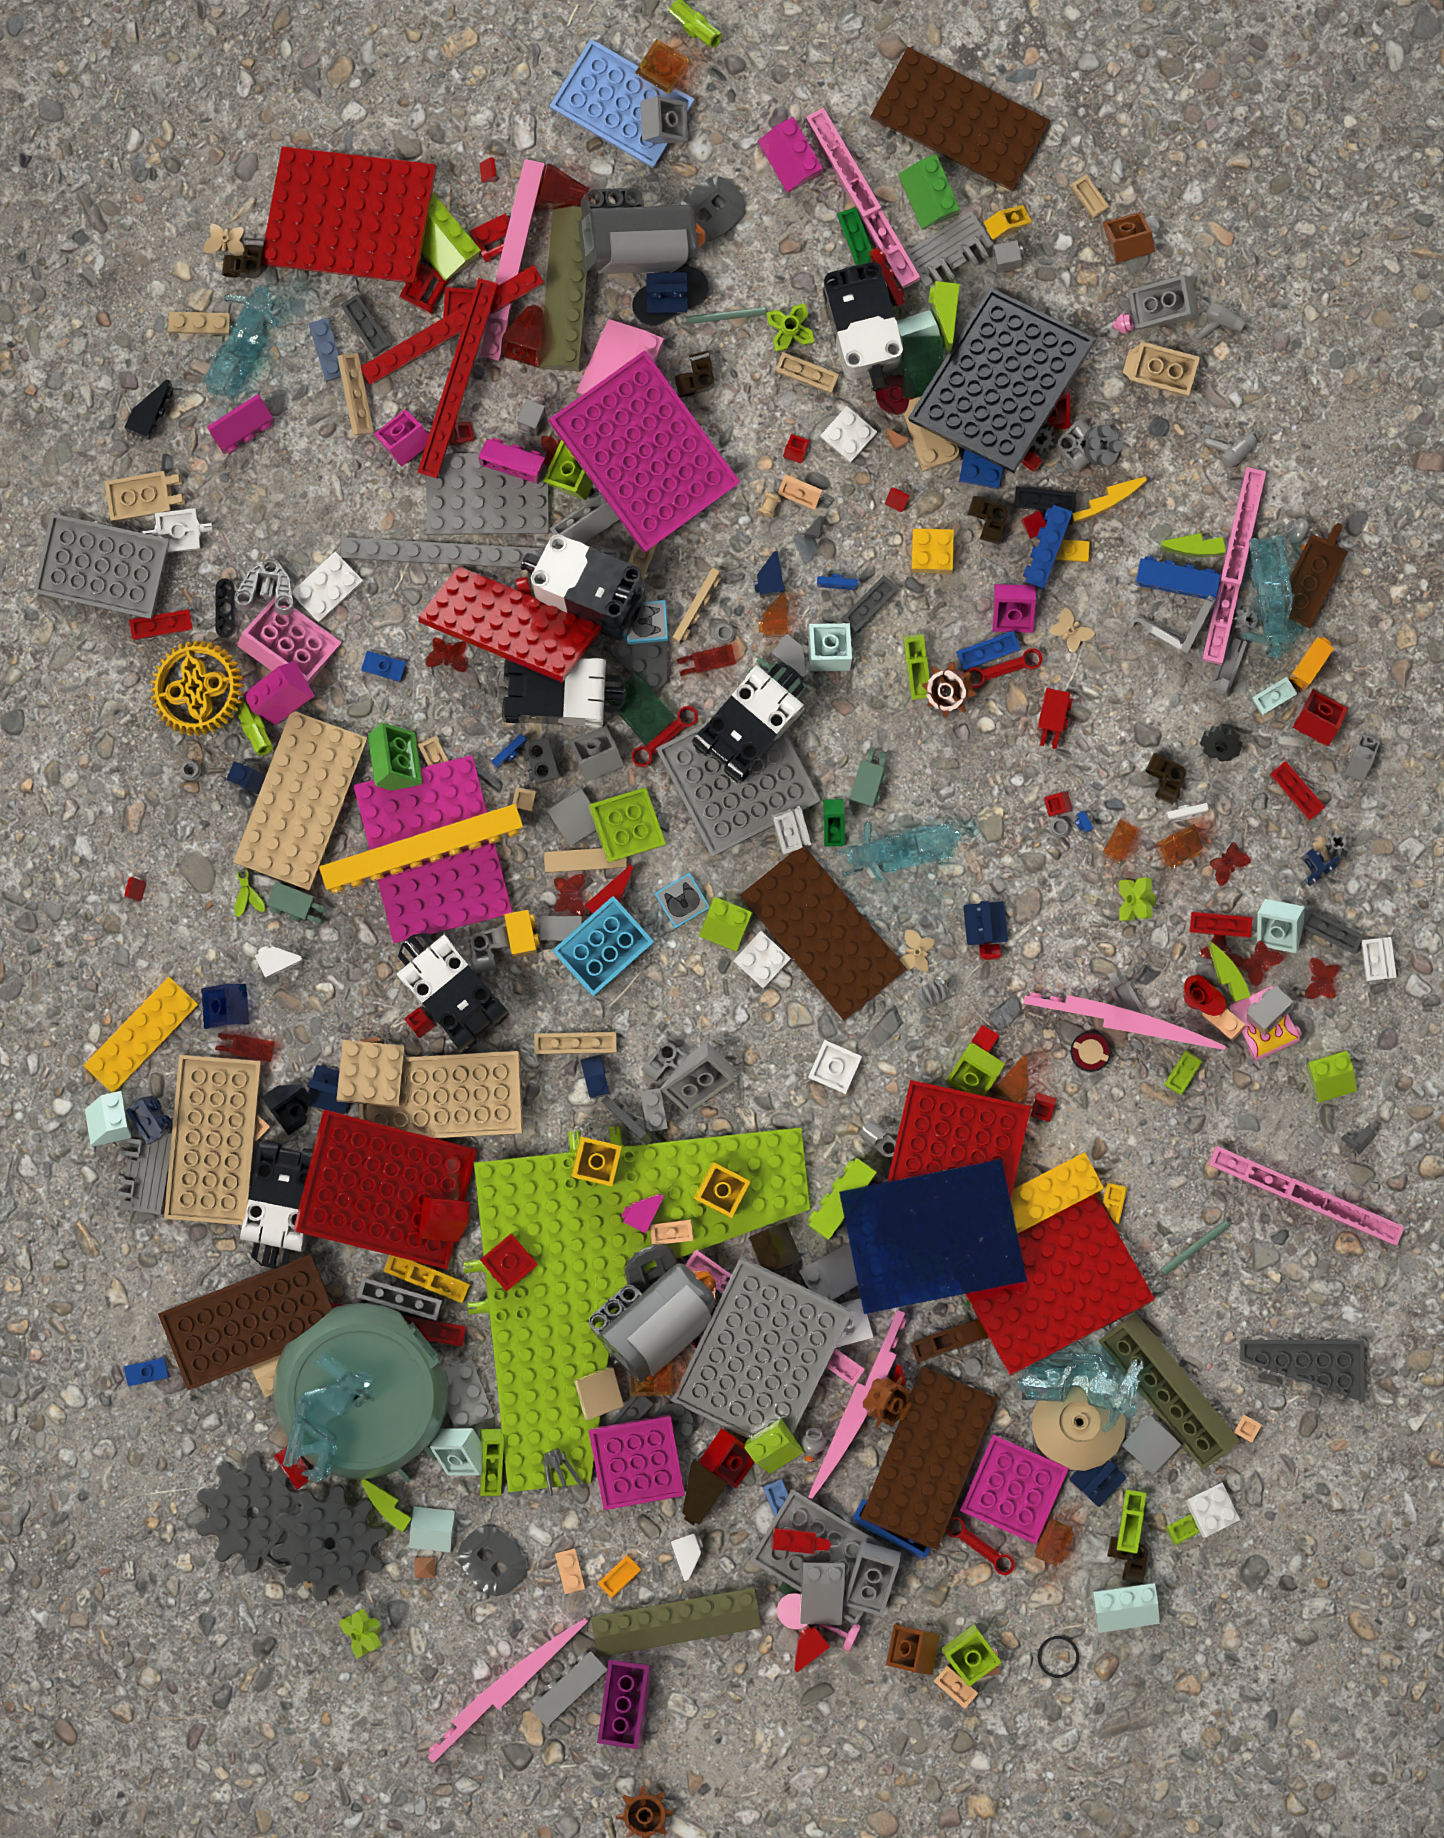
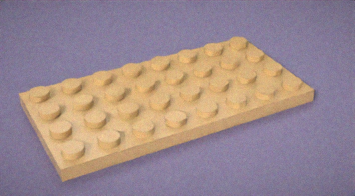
M298 712L289 714L233 863L311 891L368 738Z
M520 1051L403 1058L398 1108L359 1104L360 1119L435 1139L523 1134Z
M179 1055L164 1219L243 1225L250 1196L261 1061Z

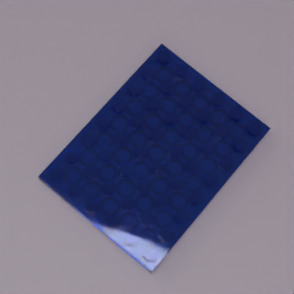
M1002 1159L839 1192L864 1314L1027 1281Z

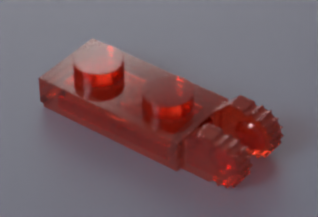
M732 644L692 653L690 656L677 659V664L694 661L695 665L694 668L680 671V676L694 673L700 674L736 665Z
M218 1033V1038L233 1040L232 1048L216 1045L215 1050L227 1052L235 1056L267 1062L272 1061L274 1041L237 1034Z

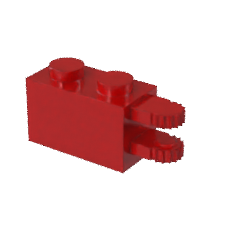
M1046 688L1037 730L1042 731L1039 746L1046 744L1047 732L1055 734L1052 740V748L1057 749L1059 736L1062 730L1066 731L1069 721L1068 718H1065L1066 711H1070L1073 699L1069 698V692Z
M773 1527L771 1549L814 1554V1550L827 1551L831 1546L827 1538L816 1537L815 1532Z

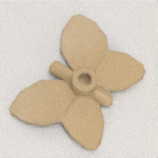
M211 224V237L205 242L203 251L211 254L218 251L222 246V251H226L228 247L231 254L235 256L243 255L244 247L240 239L243 236L244 229L238 227L229 232L228 229L223 231L220 226Z
M1064 608L1060 613L1059 623L1054 624L1049 629V632L1056 636H1063V640L1067 639V646L1073 653L1077 650L1081 641L1092 639L1095 636V632L1084 626L1077 628L1080 625L1079 622H1075L1073 625L1074 616L1068 608Z
M908 929L905 932L906 944L911 948H906L905 952L910 954L904 955L900 961L907 970L915 966L918 970L927 972L929 967L928 961L925 958L928 956L926 951L933 947L935 940L932 938L921 939L918 933Z

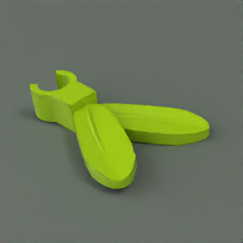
M247 869L245 870L247 873L245 878H240L239 871L236 873L242 887L234 906V912L237 917L244 913L248 900L256 910L260 912L265 911L263 900L249 885V872Z

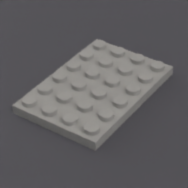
M447 453L438 479L426 475L427 535L549 534L548 484L543 482L548 470V453H542V457H545V464L538 484L481 466L478 459L480 453Z
M51 513L33 593L152 619L170 540Z
M791 1489L749 1561L800 1592L801 1561L845 1563V1598L861 1541L884 1548L888 1547ZM773 1527L815 1532L816 1537L827 1538L831 1546L827 1551L814 1550V1554L771 1549ZM843 1605L842 1617L853 1624H857L864 1611Z

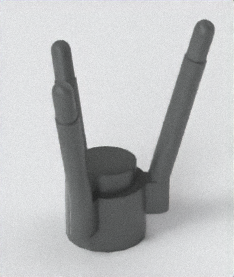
M559 1448L543 1454L545 1459L542 1461L545 1466L550 1496L553 1495L549 1465L551 1469H556L563 1486H566V1482L560 1466L564 1463L582 1489L585 1487L566 1459L564 1452L560 1453Z

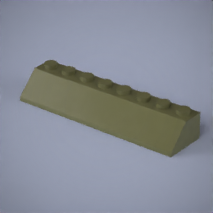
M571 206L553 209L539 369L579 372L588 277V271H585L583 267L579 235V221L582 216L581 207Z
M1136 1312L1132 1313L1099 1340V1343L1202 1470L1228 1453L1240 1441Z
M754 1587L590 1617L598 1658L761 1628Z

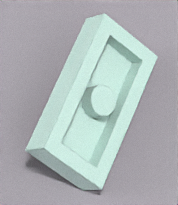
M1285 677L1251 699L1263 716L1296 696L1297 692L1289 679Z

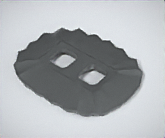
M720 176L708 178L700 183L679 204L690 206L694 210L696 223L705 231V242L713 241L726 233L741 218L745 209L744 198L738 188L730 180ZM718 195L726 202V205L720 210H717L711 203ZM701 209H706L711 215V218L705 223H702L696 216Z
M653 1244L639 1252H635L632 1258L627 1260L626 1267L624 1268L627 1285H633L643 1294L650 1287L649 1280L657 1276L661 1277L673 1265L678 1264L672 1249L665 1244ZM654 1260L656 1268L645 1272L644 1265Z
M491 1526L477 1528L461 1542L458 1551L459 1564L470 1580L486 1594L496 1597L507 1594L523 1580L526 1572L525 1558L514 1542L498 1528ZM486 1545L492 1550L493 1555L487 1561H482L477 1552ZM498 1561H501L507 1567V1570L500 1577H497L491 1571V1567Z

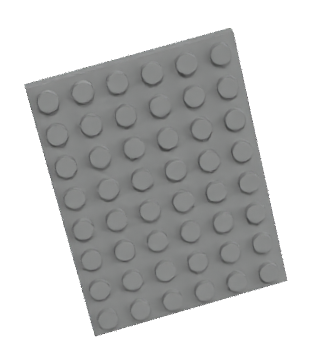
M740 1257L712 1315V1319L708 1323L672 1398V1402L682 1405L684 1408L746 1438L752 1437L780 1418L790 1432L794 1434L853 1310Z

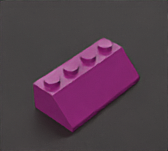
M618 1660L608 1661L597 1743L631 1749L643 1748L654 1665Z

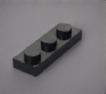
M1016 486L1014 508L1047 511L1048 508L1052 509L1053 505L1075 513L1077 493Z

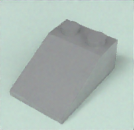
M1186 275L1128 290L1136 330L1183 323L1200 318L1194 282L1192 278Z
M705 1042L688 1055L661 1086V1090L688 1114L734 1081L733 1066L708 1042Z
M852 1241L799 1271L809 1290L830 1300L837 1298L872 1277Z
M861 1541L843 1605L883 1617L899 1567L901 1552Z
M801 1561L800 1624L842 1625L845 1563Z

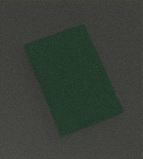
M943 336L902 337V398L921 397L943 363Z
M635 672L624 682L626 685V703L618 714L640 740L647 745L669 726L676 717L640 675ZM623 701L607 702L611 706H620Z

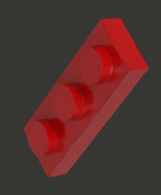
M874 248L868 251L872 262L878 263L882 268L884 280L886 281L893 305L899 306L905 303L903 299L905 294L900 286L897 287L894 281L896 279L895 273L891 268L888 269L885 263L887 258L883 250L879 251L878 248Z
M189 609L153 615L152 619L141 617L129 620L133 641L193 630Z
M1286 761L1269 774L1308 821L1325 808Z
M1200 912L1190 913L1189 933L1251 938L1252 917Z

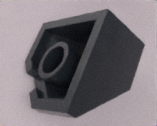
M278 1085L261 1097L288 1136L306 1124V1114L308 1107L312 1105L313 1099L303 1085Z

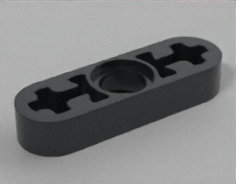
M226 578L220 579L215 587V629L222 638L231 637L235 631V587L232 581ZM224 583L231 587V589L227 590V598L231 597V600H219V597L224 598V593L220 590ZM223 603H228L231 606V610L227 614H222L219 611V607ZM219 617H231V620L227 619V626L231 628L227 630L226 634L219 630L224 625L223 619L219 620Z

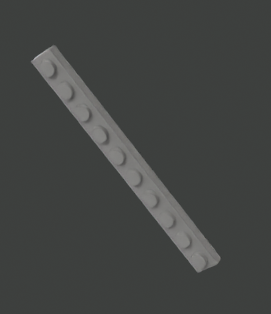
M342 537L341 558L521 569L522 560L527 553L541 557L545 548Z

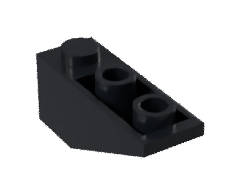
M166 379L132 409L124 427L127 432L150 440V437L156 434L158 418L163 417L166 406H164L166 399L171 398L174 390L171 381Z

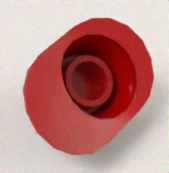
M1191 975L1186 979L1183 997L1185 1003L1190 1008L1201 1010L1211 1016H1218L1225 1011L1226 1000L1224 996L1205 978L1199 975Z

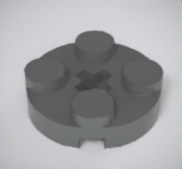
M1109 425L1091 427L1084 436V440H1086V447H1083L1084 454L1094 465L1104 466L1112 464L1122 450V443L1119 441L1116 432ZM1100 441L1103 442V445H1104V448H1103V449H1100V446H1101Z
M674 1403L666 1404L659 1408L654 1417L670 1414L674 1421H679V1424L676 1425L677 1429L673 1430L676 1445L686 1441L692 1433L694 1424L689 1410L682 1405Z

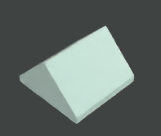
M930 310L897 320L903 346L902 356L904 361L943 348L938 325Z
M414 1506L409 1548L451 1552L455 1511Z

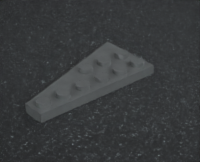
M1239 1340L1240 1361L1365 1402L1364 1340Z

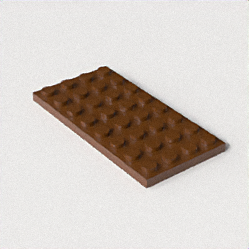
M907 47L870 116L871 119L1012 192L1050 123V120L910 47Z
M803 843L802 848L791 852L740 894V897L843 1021L907 970Z
M311 1253L288 1262V1264L277 1269H270L160 1312L158 1316L186 1388L191 1390L281 1355L288 1342L296 1339L311 1328L333 1306Z
M922 1366L909 1396V1401L912 1402L909 1413L903 1421L899 1420L860 1519L937 1551L998 1398Z

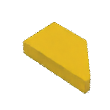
M1107 1183L1102 1203L1115 1224H1119L1127 1187Z

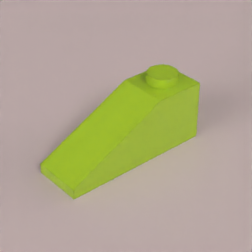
M480 1429V1441L482 1442L480 1496H501L504 1450L501 1429Z

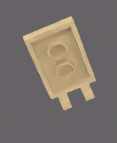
M165 471L105 481L110 521L116 522L155 515V513L171 511V506L185 505V497L182 494L172 496L171 486L183 485L182 477L179 474L166 476Z

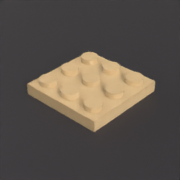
M343 1040L336 1102L398 1108L404 1046Z

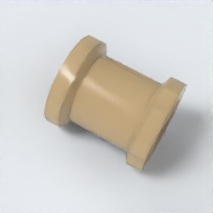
M765 492L764 501L757 511L766 517L774 518L773 513L781 499Z

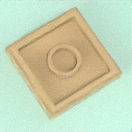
M608 1367L574 1380L585 1420H590L624 1406L613 1367Z

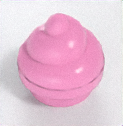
M1120 314L1116 321L1113 322L1112 327L1123 334L1129 333V331L1134 329L1131 314Z

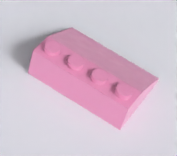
M608 319L576 393L583 395L644 350L653 362L656 363L664 345V338Z
M275 596L243 631L237 646L271 671L278 666L295 661L306 682L310 685L342 642L294 607L293 613L290 615H279L276 613ZM279 606V607H280V608H288L289 606Z

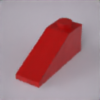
M630 864L585 904V907L591 914L596 912L612 896L619 903L621 902L634 870L633 866Z

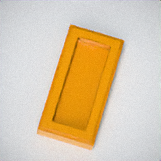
M626 1555L597 1584L612 1599L642 1569Z

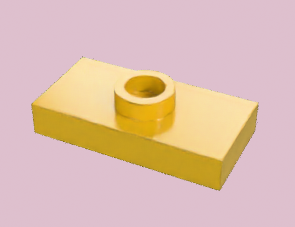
M1062 540L1055 560L1088 562L1089 541Z

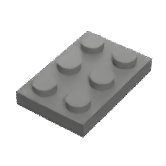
M472 1359L445 1369L449 1383L447 1411L454 1429L467 1428L495 1417Z

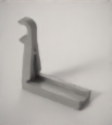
M1209 595L1205 600L1185 640H1183V636L1141 616H1136L1132 619L1130 628L1135 626V622H1140L1147 627V630L1144 632L1145 636L1152 633L1179 650L1188 653L1210 610L1213 608L1216 598Z
M1230 635L1222 665L1217 664L1208 691L1224 697H1228L1247 642L1243 641L1240 651L1237 652L1241 640L1233 638L1230 649H1228L1232 638Z
M1115 971L1108 974L1110 982L1107 986L1118 1006L1147 1015L1126 976L1118 977Z

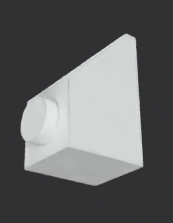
M265 946L257 950L258 954L254 955L266 979L303 962L301 956L276 947L269 948V946Z
M694 1533L671 1541L684 1581L689 1580L701 1554L700 1549L703 1548L700 1536L696 1537Z

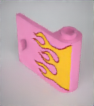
M1273 986L1228 1006L1230 1012L1246 1025L1242 1034L1255 1062L1299 1042V1037L1302 1036L1298 1025H1293L1289 1015H1286L1266 1036L1247 1020V1009L1254 1002L1258 1003L1262 999L1263 993L1269 988L1272 990Z

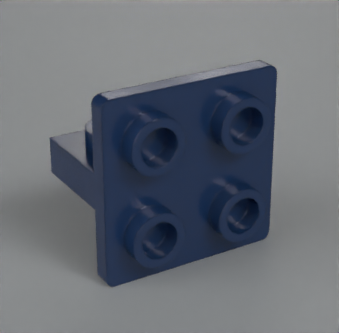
M686 272L646 274L648 314L687 313Z
M1312 848L1301 858L1313 874L1300 884L1302 887L1306 884L1310 887L1322 878L1320 876L1322 872L1326 875L1338 866L1336 862L1340 858L1337 856L1324 865V858L1318 850L1315 852Z
M981 901L978 904L963 906L968 946L1008 941L1003 901Z
M320 1065L316 1066L313 1078L310 1079L308 1085V1093L313 1099L311 1106L345 1114L348 1103L336 1102L340 1071Z
M153 1096L141 1097L138 1099L139 1102L126 1110L147 1145H150L166 1133L172 1132V1120L168 1115H164L161 1110V1103L157 1098H153Z
M1108 1460L1102 1466L1086 1471L1077 1470L1069 1480L1097 1507H1100L1123 1483L1126 1476L1116 1468L1117 1466L1112 1461Z

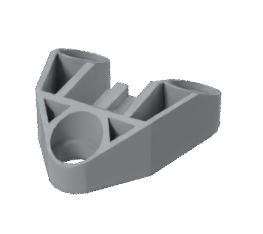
M267 558L251 569L234 596L237 609L249 610L256 601L259 584H262L260 597H264V600L272 598L273 588L277 586L275 592L276 613L279 615H290L293 613V598L289 576L279 562L273 558ZM268 565H273L276 567V569L272 572H268L265 570V567ZM279 606H289V607H288V608H280Z

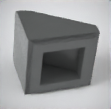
M819 516L804 533V537L820 538L823 523L822 516Z

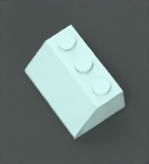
M1153 1582L1092 1591L1098 1633L1160 1624L1155 1583Z

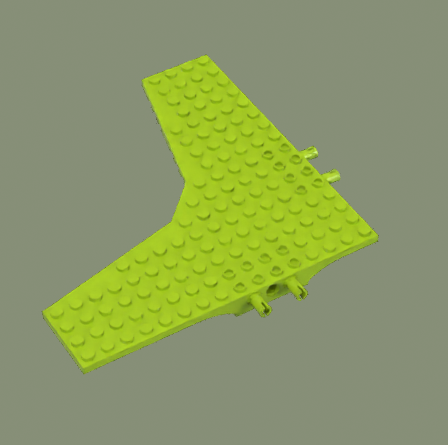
M615 1126L616 1135L615 1128L608 1127L611 1144L622 1146L613 1186L570 1177L581 1130L575 1131V1139L573 1131L567 1132L570 1146L568 1152L474 1162L483 1256L512 1233L538 1264L506 1292L480 1260L463 1261L464 1267L472 1266L464 1268V1274L485 1273L486 1301L467 1302L468 1308L476 1307L475 1309H468V1315L487 1313L489 1315L501 1430L504 1438V1459L508 1493L548 1488L545 1466L542 1461L545 1459L543 1454L558 1448L560 1453L564 1452L566 1459L582 1483H591L594 1456L589 1429L599 1427L600 1416L585 1420L574 1380L607 1368L609 1352L593 1334L589 1325V1319L613 1295L627 1285L624 1271L627 1260L632 1258L635 1252L652 1246L650 1226L647 1232L644 1233L623 1223L624 1218L621 1215L626 1206L630 1207L633 1202L661 1194L664 1197L651 1224L691 1220L693 1241L665 1244L672 1249L676 1259L693 1253L695 1249L698 1251L810 1210L801 1127L625 1146L622 1141V1126ZM711 1162L751 1181L732 1218L693 1199ZM653 1260L644 1265L645 1272L656 1267V1262ZM619 1308L612 1309L610 1313L615 1314ZM604 1322L596 1323L595 1327H602ZM563 1463L560 1469L566 1486L579 1485ZM549 1465L552 1488L562 1487L563 1485L556 1469H551Z

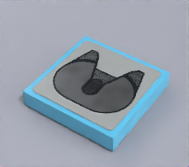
M666 601L644 602L627 635V643L639 644L668 641Z
M690 873L654 893L675 929L710 909Z

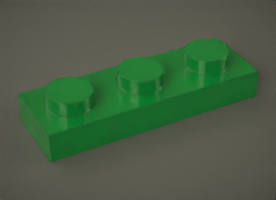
M853 207L837 213L855 265L872 262L868 251L872 250L857 208Z

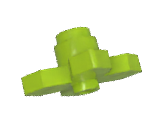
M806 304L793 306L790 314L787 316L779 310L766 313L768 325L779 330L773 338L775 352L787 350L792 339L802 346L814 344L812 330L802 326V323L808 317ZM788 326H793L794 329L790 330V329H787V327H788Z
M1137 878L1135 883L1133 880H1119V894L1125 899V902L1119 908L1120 921H1134L1135 916L1138 919H1151L1153 917L1152 908L1156 904V896L1151 892L1152 878Z
M364 1609L352 1614V1617L348 1616L338 1622L343 1633L350 1636L352 1640L351 1649L356 1658L382 1646L378 1638V1634L381 1632V1625L376 1618H369Z

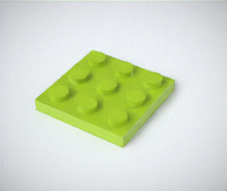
M646 787L588 805L607 863L666 845Z

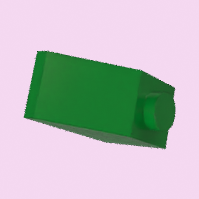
M823 799L824 847L845 846L843 799Z

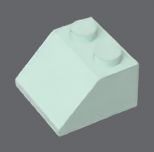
M850 623L809 624V671H850L852 662Z
M1265 899L1258 911L1257 946L1297 953L1304 926L1305 907Z
M121 1091L101 1095L85 1109L91 1147L132 1138L128 1113L126 1112V1102Z
M473 1428L440 1429L429 1447L447 1476L481 1475L482 1442Z

